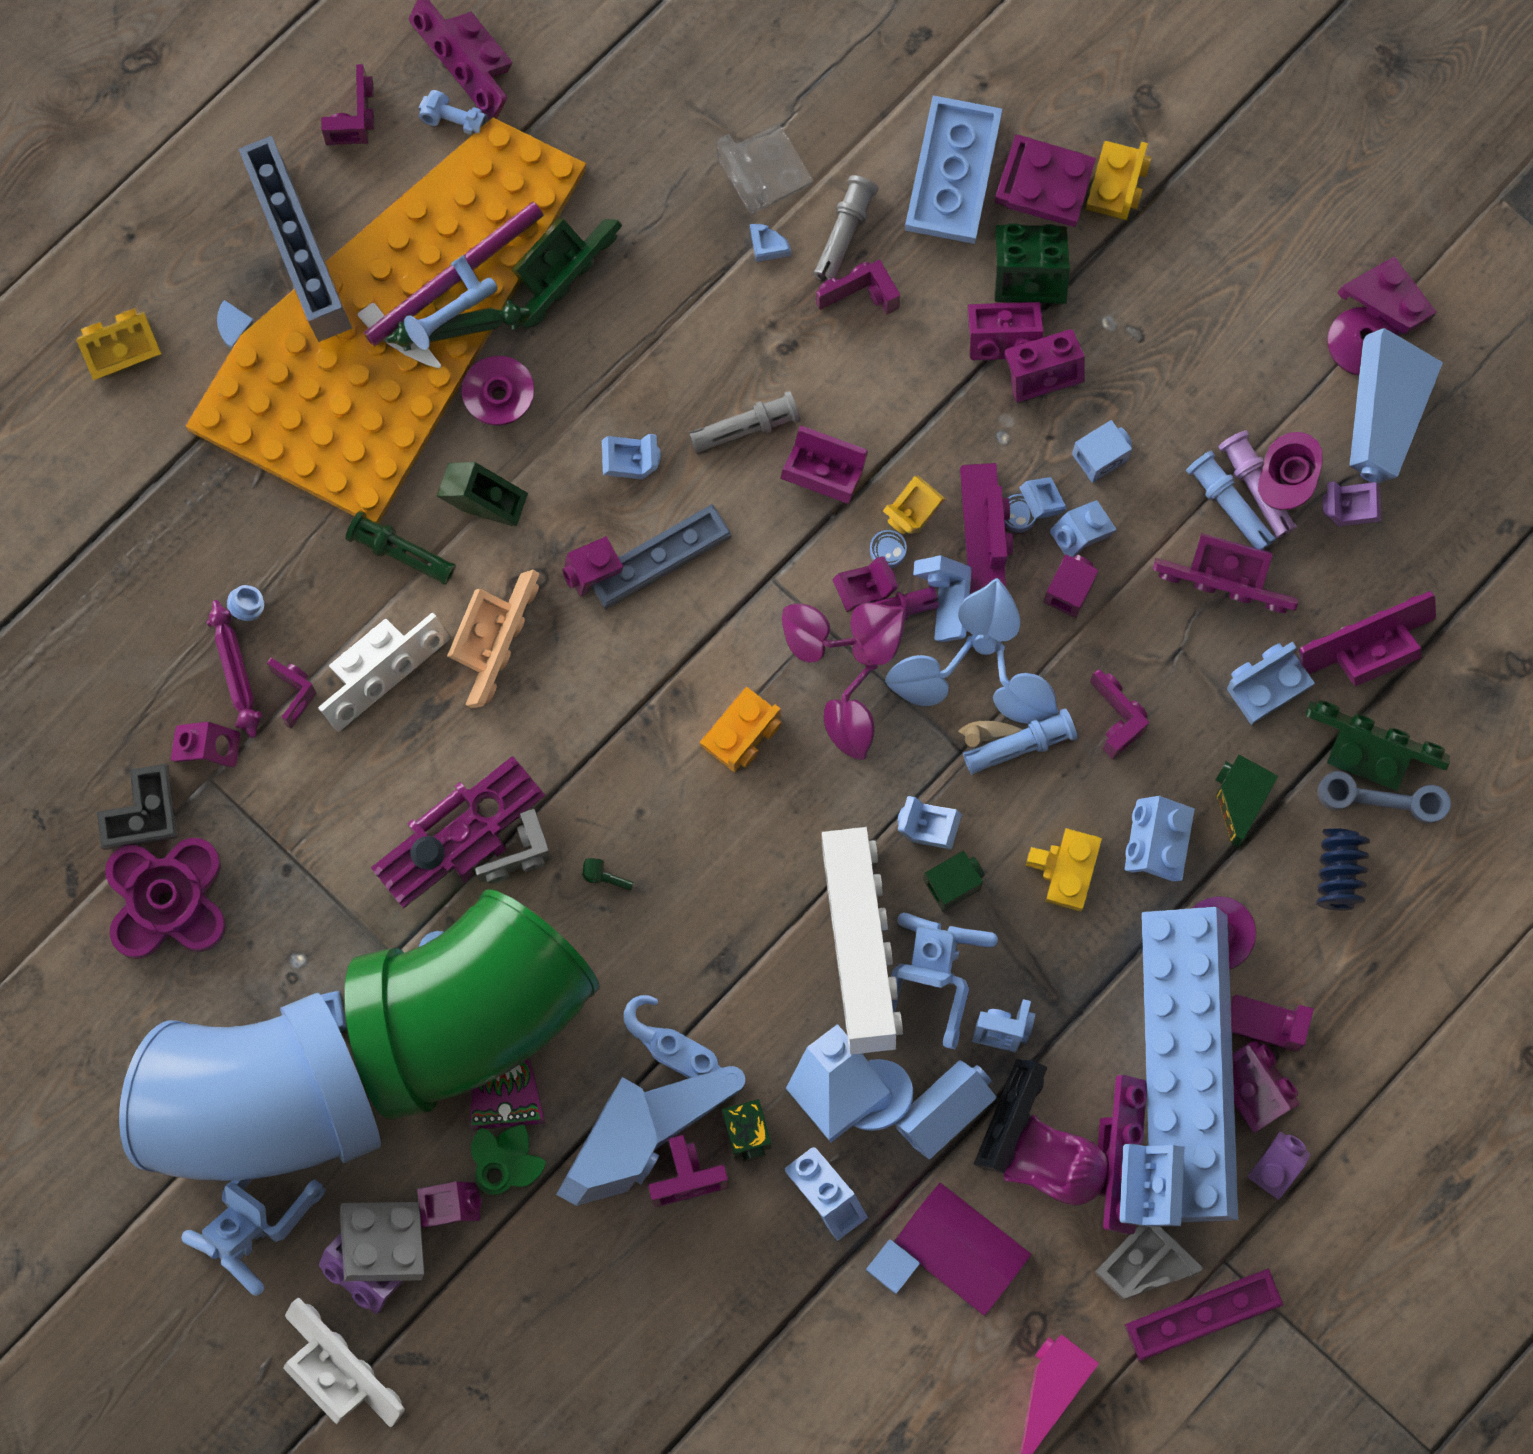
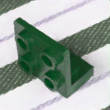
M1017 223L996 225L997 265L994 290L995 302L1067 304L1070 273L1067 227L1053 224L1043 226L1020 225Z

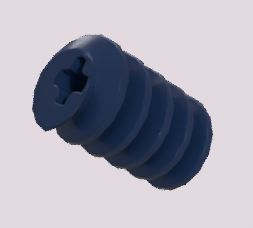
M1323 829V834L1328 838L1321 842V847L1327 853L1321 855L1320 862L1326 867L1320 869L1319 877L1325 882L1318 885L1317 891L1324 897L1319 898L1316 901V905L1328 910H1352L1355 904L1364 903L1366 899L1355 894V890L1366 888L1367 883L1356 879V875L1368 872V868L1358 865L1357 862L1358 860L1369 858V854L1359 850V846L1369 844L1370 839L1348 829Z

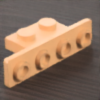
M530 570L520 574L509 602L482 589L474 591L447 657L479 672L467 699L466 706L470 708L483 707L493 698L497 688V684L494 681L499 670H503L509 661L511 651L508 648L512 638L520 633L524 625L525 618L522 617L526 605L533 601L538 592L539 585L536 584L539 577L538 572Z

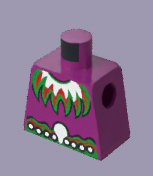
M529 1059L502 1076L472 1090L469 1120L473 1130L546 1124L534 1071Z

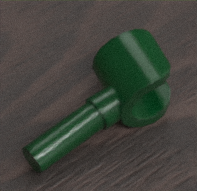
M596 858L585 859L582 875L587 882L610 883L631 891L634 882L611 873L603 872L604 860Z

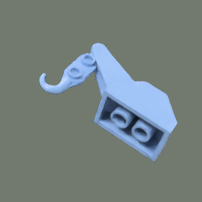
M637 996L626 1005L624 1010L626 1028L645 1045L654 1059L689 1079L644 1092L643 1088L623 1077L621 1078L556 1194L576 1206L628 1192L635 1182L641 1185L659 1157L658 1154L653 1152L654 1150L669 1141V1138H673L716 1107L737 1095L745 1084V1075L742 1070L735 1066L720 1067L715 1054L706 1047L673 1029L649 1027L639 1022L636 1018V1010L642 1004H658L657 998L652 996Z

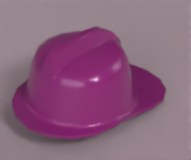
M1291 432L1278 437L1269 446L1258 483L1259 495L1262 501L1269 507L1278 510L1294 509L1303 505L1312 497L1317 487L1323 464V451L1315 438L1306 433Z

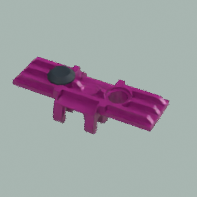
M511 756L471 789H466L461 782L457 783L454 786L456 790L418 820L414 821L412 819L407 823L414 834L371 867L372 871L403 909L453 869L464 883L473 877L472 867L487 855L493 853L498 857L506 851L497 834L521 816L520 813L528 811L546 796L514 756ZM484 799H493L499 806L498 812L490 818H485L478 814L480 810L479 804ZM464 801L470 807L434 837L426 834V831Z

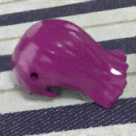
M1031 1115L1027 1127L1021 1132L1016 1144L1014 1160L1007 1167L1003 1177L1006 1182L1030 1185L1059 1202L1077 1206L1093 1200L1102 1191L1107 1180L1109 1163L1103 1151L1092 1141L1053 1129L1040 1121L1036 1115Z

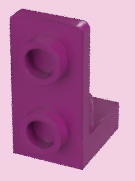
M356 64L357 116L336 113L331 115V117H321V131L326 145L368 144V130H374L373 109H368V98L374 97L373 77L366 75L364 64Z
M879 259L871 264L869 262L859 264L851 271V274L839 280L838 278H832L824 282L816 292V304L819 309H823L867 287L873 303L876 306L881 304L885 313L889 314L899 309L901 295Z
M1098 669L1093 673L1090 683L1127 722L1125 724L1122 720L1118 721L1105 734L1108 739L1103 750L1113 760L1146 731L1150 722L1146 719L1148 714L1145 709L1135 700L1130 702L1121 692L1123 688L1119 681L1112 674L1107 673L1105 675Z
M1236 994L1232 997L1231 1001L1232 1033L1298 1052L1305 1045L1314 1009L1298 1005L1292 1011Z

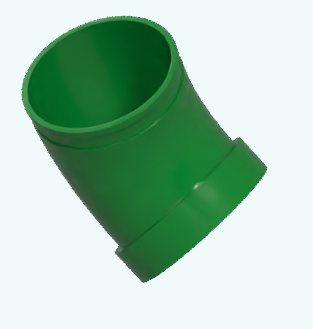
M491 889L485 890L479 896L478 902L473 907H470L449 929L416 949L404 953L399 948H390L354 957L348 966L345 978V1013L353 1057L369 1099L384 1118L395 1120L430 1112L436 1107L438 1101L458 1096L489 1083L529 1059L554 1039L583 1009L589 997L594 996L599 990L598 979L584 958L553 927L515 899Z

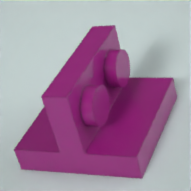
M684 1135L669 1138L678 1177L648 1185L654 1208L729 1188L724 1165L698 1171L700 1167L694 1143L686 1144Z

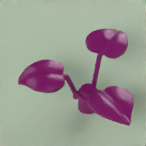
M870 602L863 603L854 609L851 616L850 625L854 637L842 640H829L827 637L830 633V623L822 612L806 604L795 603L786 606L782 610V625L785 639L792 653L800 660L808 663L819 661L824 657L825 646L834 648L853 645L852 652L854 658L859 663L866 664L865 669L843 692L841 701L832 699L826 703L823 715L825 729L832 742L848 756L858 760L866 759L867 752L874 739V720L867 707L858 700H850V696L871 671L877 669L878 665L890 662L895 657L903 635L905 608L890 607Z

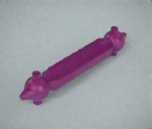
M214 600L207 625L216 628L215 641L233 706L239 712L235 726L237 729L245 730L250 738H255L262 713L252 710L254 698L236 633L229 626L232 614L229 610L222 607L218 600Z

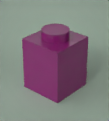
M1065 554L1046 591L1043 603L1077 618L1099 570L1093 567L1094 565L1091 561L1082 556L1075 555L1071 557Z

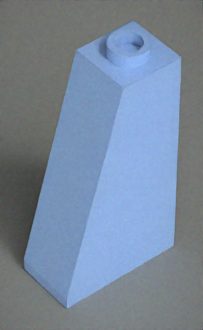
M1385 328L1366 335L1363 341L1350 467L1361 472V477L1372 483H1381L1398 477L1443 364L1442 361Z

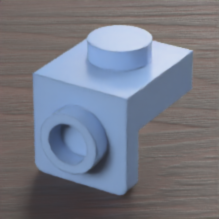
M648 434L641 440L607 436L602 440L603 475L643 480L659 466L661 451L657 447V436L655 434Z
M1096 500L1068 511L1050 529V533L1063 553L1074 557L1084 547L1109 538L1117 529Z
M908 796L905 806L900 810L898 816V831L913 843L952 850L962 814L956 809L923 804L916 797Z

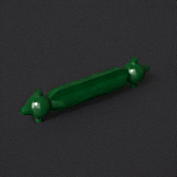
M512 300L505 301L506 306L502 310L487 308L458 314L433 331L429 340L434 342L494 330L503 323L510 325L511 330L517 329V324L523 317L529 315L530 311L529 308L519 307L513 304ZM404 321L399 322V327L395 332L386 337L387 343L397 344L403 347L404 351H409L414 342L405 329Z

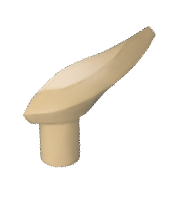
M977 721L965 725L959 732L965 736V743L968 746L975 747L979 744L980 740L995 741L1020 732L1023 729L1002 722Z

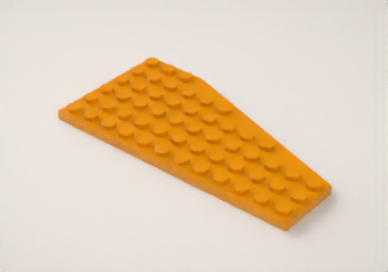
M492 117L481 127L480 133L475 132L325 262L352 329L318 342L306 318L295 289H293L240 335L186 424L187 430L353 516L359 511H363L366 513L367 518L379 524L492 330L430 342L428 349L441 364L440 368H435L404 355L384 341H381L374 347L363 333L368 327L357 314L371 303H375L385 316L449 267L451 262L463 256L531 202H534L541 209L544 216L473 270L479 282L488 277L492 278L497 285V292L460 314L487 308L502 310L506 306L505 301L511 300L521 283L520 279L511 269L559 218L587 170L586 163ZM460 280L416 314L414 318L418 320L424 319L459 298L461 294L468 291L463 280Z

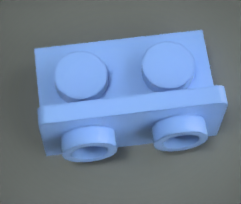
M1293 642L1284 647L1278 643L1262 654V661L1254 666L1247 662L1231 673L1233 679L1230 681L1227 690L1251 725L1314 686V681L1294 654L1297 647Z
M1023 999L1016 1020L1010 1019L1011 1014L1002 1010L989 1009L988 1013L981 1011L975 1026L972 1042L1016 1053L1020 1042L1027 1044L1028 1038L1031 1035L1035 1019V1013L1029 1012L1031 1001Z

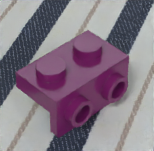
M801 426L797 432L793 449L782 469L780 479L849 504L862 476L868 451L859 446Z

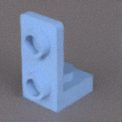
M942 555L915 561L913 573L914 576L928 580V585L939 587V608L936 614L934 639L941 643L963 639L966 636V629L958 618V610L963 600L970 595L972 567Z
M815 1147L809 1149L785 1168L787 1175L818 1211L828 1230L837 1241L868 1218L856 1195Z

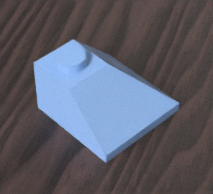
M838 1024L806 1048L786 1087L789 1094L830 1143L891 1097L889 1090L862 1053L850 1055L848 1037Z

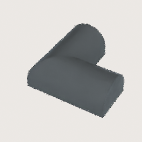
M167 763L130 769L134 806L97 812L100 842L103 850L178 838L169 766Z

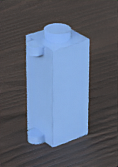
M959 1060L910 1105L907 1113L895 1123L896 1129L908 1140L914 1149L930 1160L997 1098L988 1086L992 1082L990 1077L978 1065L971 1068Z

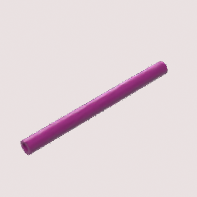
M531 202L464 254L472 271L544 216L536 203ZM450 265L364 331L363 333L367 340L375 347L399 327L398 323L403 322L406 316L414 317L462 280L454 266Z

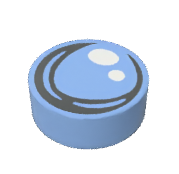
M1014 494L1008 497L1010 502V520H1004L1008 530L1021 533L1032 528L1036 519H1034L1023 495Z
M884 530L872 538L870 543L872 561L877 557L884 556L889 567L895 568L905 559L906 541L898 532Z

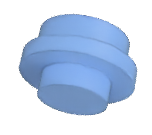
M242 585L229 594L227 608L237 619L252 621L262 614L264 600L258 589L250 585Z

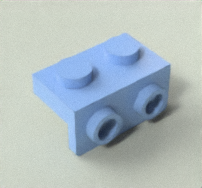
M1161 796L1138 799L1132 813L1133 824L1130 840L1126 847L1125 871L1131 873L1144 871L1170 881H1182L1195 808Z
M1125 1144L1123 1146L1120 1202L1121 1223L1148 1227L1181 1226L1185 1147L1177 1145L1141 1146L1135 1144Z

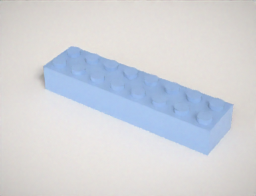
M1217 907L1142 912L1148 1146L1177 1145L1185 1147L1181 1222L1238 1220L1228 916Z

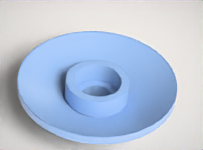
M882 1059L869 1060L868 1062L889 1090L891 1097L853 1125L859 1129L875 1131L888 1128L902 1119L912 1103L913 1085L907 1072L898 1064Z

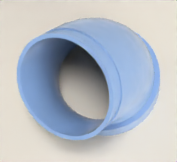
M314 993L280 1007L281 1016L255 1024L234 1027H211L168 1020L153 1028L143 1039L132 1058L121 1094L119 1110L120 1137L124 1152L129 1161L138 1169L169 1176L196 1180L230 1181L287 1174L316 1166L337 1157L343 1163H346L381 1148L378 1128L360 1077L338 1026L321 995Z

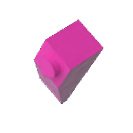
M1062 1334L1055 1341L1048 1337L1035 1354L1040 1359V1362L1034 1370L1020 1454L1034 1453L1099 1365L1096 1360Z

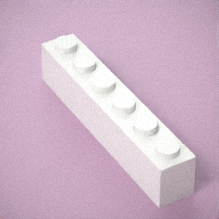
M867 827L822 832L823 860L850 1055L895 1050L896 1035H903L900 1011L893 1012L891 1000H897L898 994L895 976L888 977L886 965H893L891 944L890 942H883L882 931L888 930L886 909L878 908L877 897L883 896L881 875L873 874L872 863H878L876 841H868Z

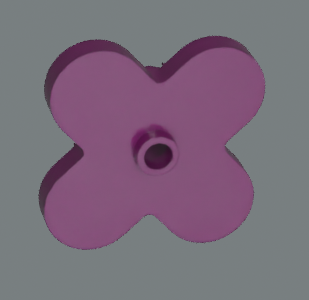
M200 838L185 839L179 842L164 859H157L145 848L136 845L123 846L111 854L106 863L105 876L109 885L125 899L126 904L114 917L109 932L113 946L122 955L131 959L146 958L152 955L168 937H173L185 948L195 952L210 950L220 943L226 930L225 917L220 909L205 897V892L219 876L221 860L218 852L209 842ZM164 895H173L167 904L161 905V898Z

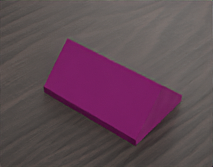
M941 1182L917 1209L894 1241V1243L920 1262V1266L984 1316L1032 1255Z

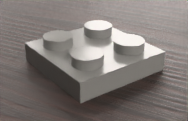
M419 1202L341 1204L340 1224L344 1282L422 1280L424 1267Z

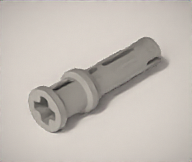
M856 175L849 177L847 181L849 188L844 200L839 202L836 207L837 221L819 263L813 272V275L821 281L824 275L827 277L825 282L836 277L856 227L865 222L867 218L865 211L869 201L879 190L875 183L864 177Z
M787 391L784 393V397L765 404L761 401L755 403L753 410L695 431H689V436L694 450L698 454L709 448L760 430L762 433L767 434L772 432L773 427L790 421L798 423L801 420L791 392Z

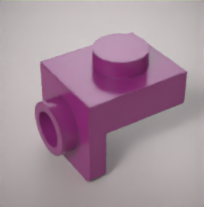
M605 536L568 552L562 572L568 586L571 589L575 587L581 597L588 594L590 586L622 573L623 565L609 539Z
M884 556L877 557L869 566L838 573L832 579L846 612L853 611L863 603H873L887 599L898 588L895 574Z

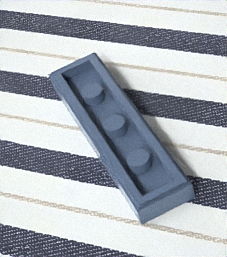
M711 504L618 557L623 565L622 573L591 587L606 610L730 539L731 533L714 505Z

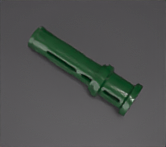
M359 511L354 516L345 536L347 541L353 542L355 540L373 549V554L376 556H384L386 554L440 581L444 585L449 582L456 568L454 563H450L396 535V530L392 526L386 525L384 527L370 520L363 511ZM364 530H367L375 534V537H372L364 533ZM393 543L398 547L395 549L391 547V544ZM408 551L432 563V565L428 566L425 563L407 555L406 552Z

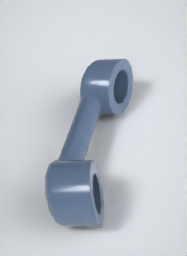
M1334 771L1327 774L1320 781L1317 789L1321 804L1332 811L1343 810L1352 802L1410 810L1416 820L1425 824L1435 823L1443 819L1449 813L1451 807L1448 793L1439 786L1426 785L1418 789L1412 796L1356 788L1353 778L1342 771Z

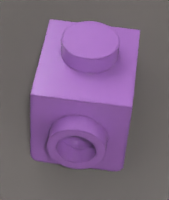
M1335 481L1327 482V494H1324L1322 499L1325 515L1339 527L1381 521V489L1377 482L1342 487Z
M1279 1132L1247 1177L1279 1200L1305 1167L1311 1154L1306 1150V1146L1301 1140L1293 1135L1286 1136Z

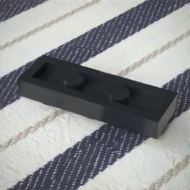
M1016 1059L974 1165L985 1171L1005 1174L1007 1167L1014 1160L1015 1147L1021 1132L1029 1123V1112L1036 1096L1043 1088L1044 1076L1048 1067L1037 1061Z

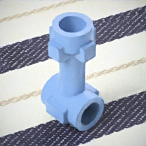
M432 90L428 97L424 96L419 106V118L430 126H437L442 118L463 125V132L472 135L475 132L480 133L481 127L487 123V114L482 113L481 109L473 107L472 110L469 109L466 112L449 106V98L440 91Z

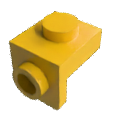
M917 475L912 478L894 503L887 505L883 512L890 517L887 520L888 523L902 534L906 532L909 534L919 533L946 498Z

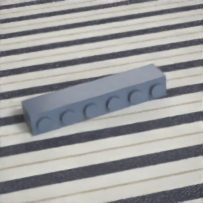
M272 135L238 149L306 318L318 342L352 329L284 160Z

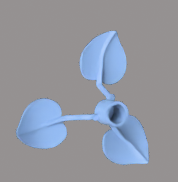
M998 578L991 581L984 588L969 595L961 603L958 610L959 621L973 635L967 637L966 643L945 670L940 671V665L933 657L924 655L912 656L894 665L887 673L885 679L887 686L910 703L919 706L938 704L946 698L949 691V685L944 678L951 675L969 649L974 647L978 653L983 655L997 653L1000 682L1004 687L995 691L993 701L997 709L1004 716L1016 722L1030 724V721L1035 719L1040 722L1059 714L1054 690L1042 677L1030 673H1021L1015 675L1009 681L1006 676L1005 646L1001 642L1011 640L1017 635L1021 619L1015 601Z

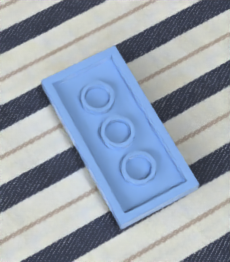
M933 95L905 231L975 244L1003 109Z

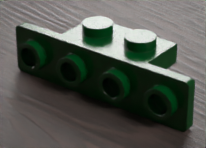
M557 219L511 269L534 295L523 307L529 308L530 314L521 319L517 324L518 327H534L546 317L547 312L545 310L554 301L562 299L571 288L569 284L577 275L584 274L592 267L594 263L593 258L597 253L615 242L617 239L616 233L622 227L618 220L604 219L584 241L564 219Z
M1319 700L1318 703L1310 701L1306 710L1307 717L1340 729L1328 756L1327 764L1396 791L1399 788L1411 757L1446 771L1449 767L1450 755L1446 754V750L1436 743L1425 741L1424 744L1415 742L1410 740L1408 733L1400 729L1390 727L1387 731L1374 726L1375 722L1372 719L1360 714H1354L1353 717L1339 712L1340 708L1324 700Z

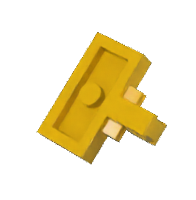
M1066 828L1060 847L1051 845L1050 851L1031 847L1026 866L1043 870L1042 878L1051 881L1045 902L1082 912L1102 838Z

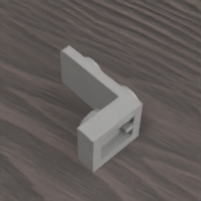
M535 809L520 813L523 825L517 826L523 847L531 846L532 849L476 867L475 871L479 882L487 880L488 884L498 883L509 878L508 873L521 868H523L524 872L533 871L543 867L545 860L551 859Z

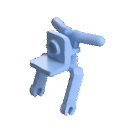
M901 913L897 918L898 924L917 933L912 965L900 963L892 971L891 977L895 976L898 999L903 979L939 988L947 984L957 986L943 1038V1046L955 1050L959 1041V1027L969 992L966 980L956 977L951 973L952 962L959 957V951L956 950L957 944L994 947L998 942V937L992 932L963 929L950 926L948 931L941 930L940 923L928 921L909 913ZM898 999L891 1000L893 1012L896 1011Z
M252 1179L231 1180L225 1186L222 1193V1201L228 1208L202 1230V1234L193 1230L184 1231L181 1237L182 1242L206 1253L212 1259L219 1257L221 1265L230 1271L252 1295H260L264 1291V1284L240 1259L244 1254L248 1256L252 1252V1239L268 1236L274 1242L286 1238L308 1209L324 1195L326 1189L317 1180H312L306 1186L302 1194L274 1227L267 1224L265 1206L244 1191Z

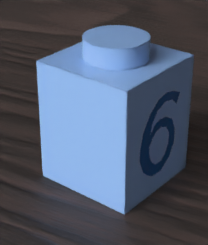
M1110 420L1076 441L1072 455L1090 481L1094 483L1129 460L1132 451V441L1122 427L1117 428L1113 421Z

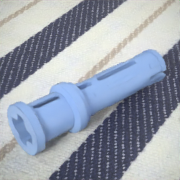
M1208 451L1194 461L1186 469V472L1197 478L1206 490L1205 496L1212 501L1216 500L1252 546L1264 550V547L1267 548L1272 544L1276 537L1270 533L1234 488L1233 476L1231 474L1226 475L1214 460L1215 454L1213 451Z
M1066 708L1061 709L1058 715L1038 722L1035 719L1030 721V724L1027 725L1028 728L963 752L970 774L973 775L1034 750L1038 752L1048 751V746L1066 739L1076 740L1078 737L1069 712Z

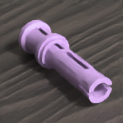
M1244 430L1223 441L1218 448L1221 452L1227 454L1235 468L1234 475L1236 479L1244 480L1272 528L1276 539L1284 536L1283 533L1287 535L1295 530L1297 526L1287 510L1271 508L1262 501L1258 492V483L1264 459L1256 455L1248 441L1249 434L1247 430Z

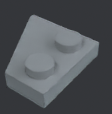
M1139 1225L1135 1229V1233L1130 1234L1094 1273L1124 1300L1197 1274L1203 1267L1160 1226L1148 1227Z

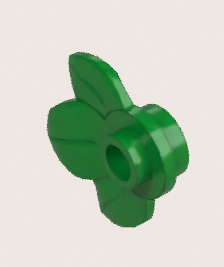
M524 1125L511 1127L497 1138L484 1128H480L471 1142V1155L477 1164L475 1181L482 1192L495 1196L505 1193L511 1186L526 1187L533 1183L543 1172L546 1161L538 1156L528 1155L529 1137ZM491 1170H499L502 1173V1178L499 1182L491 1183L488 1181V1173Z

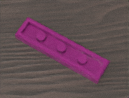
M1268 1268L1126 1323L1124 1327L1139 1362L1284 1304Z

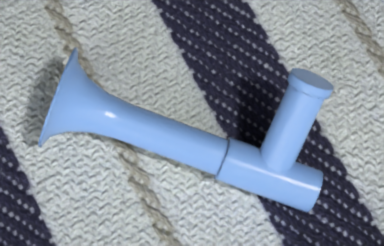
M465 255L450 264L454 266L468 291L424 319L418 320L412 316H406L404 319L405 329L409 337L423 350L429 348V337L438 327L497 292V285L492 278L488 277L479 282L466 261Z

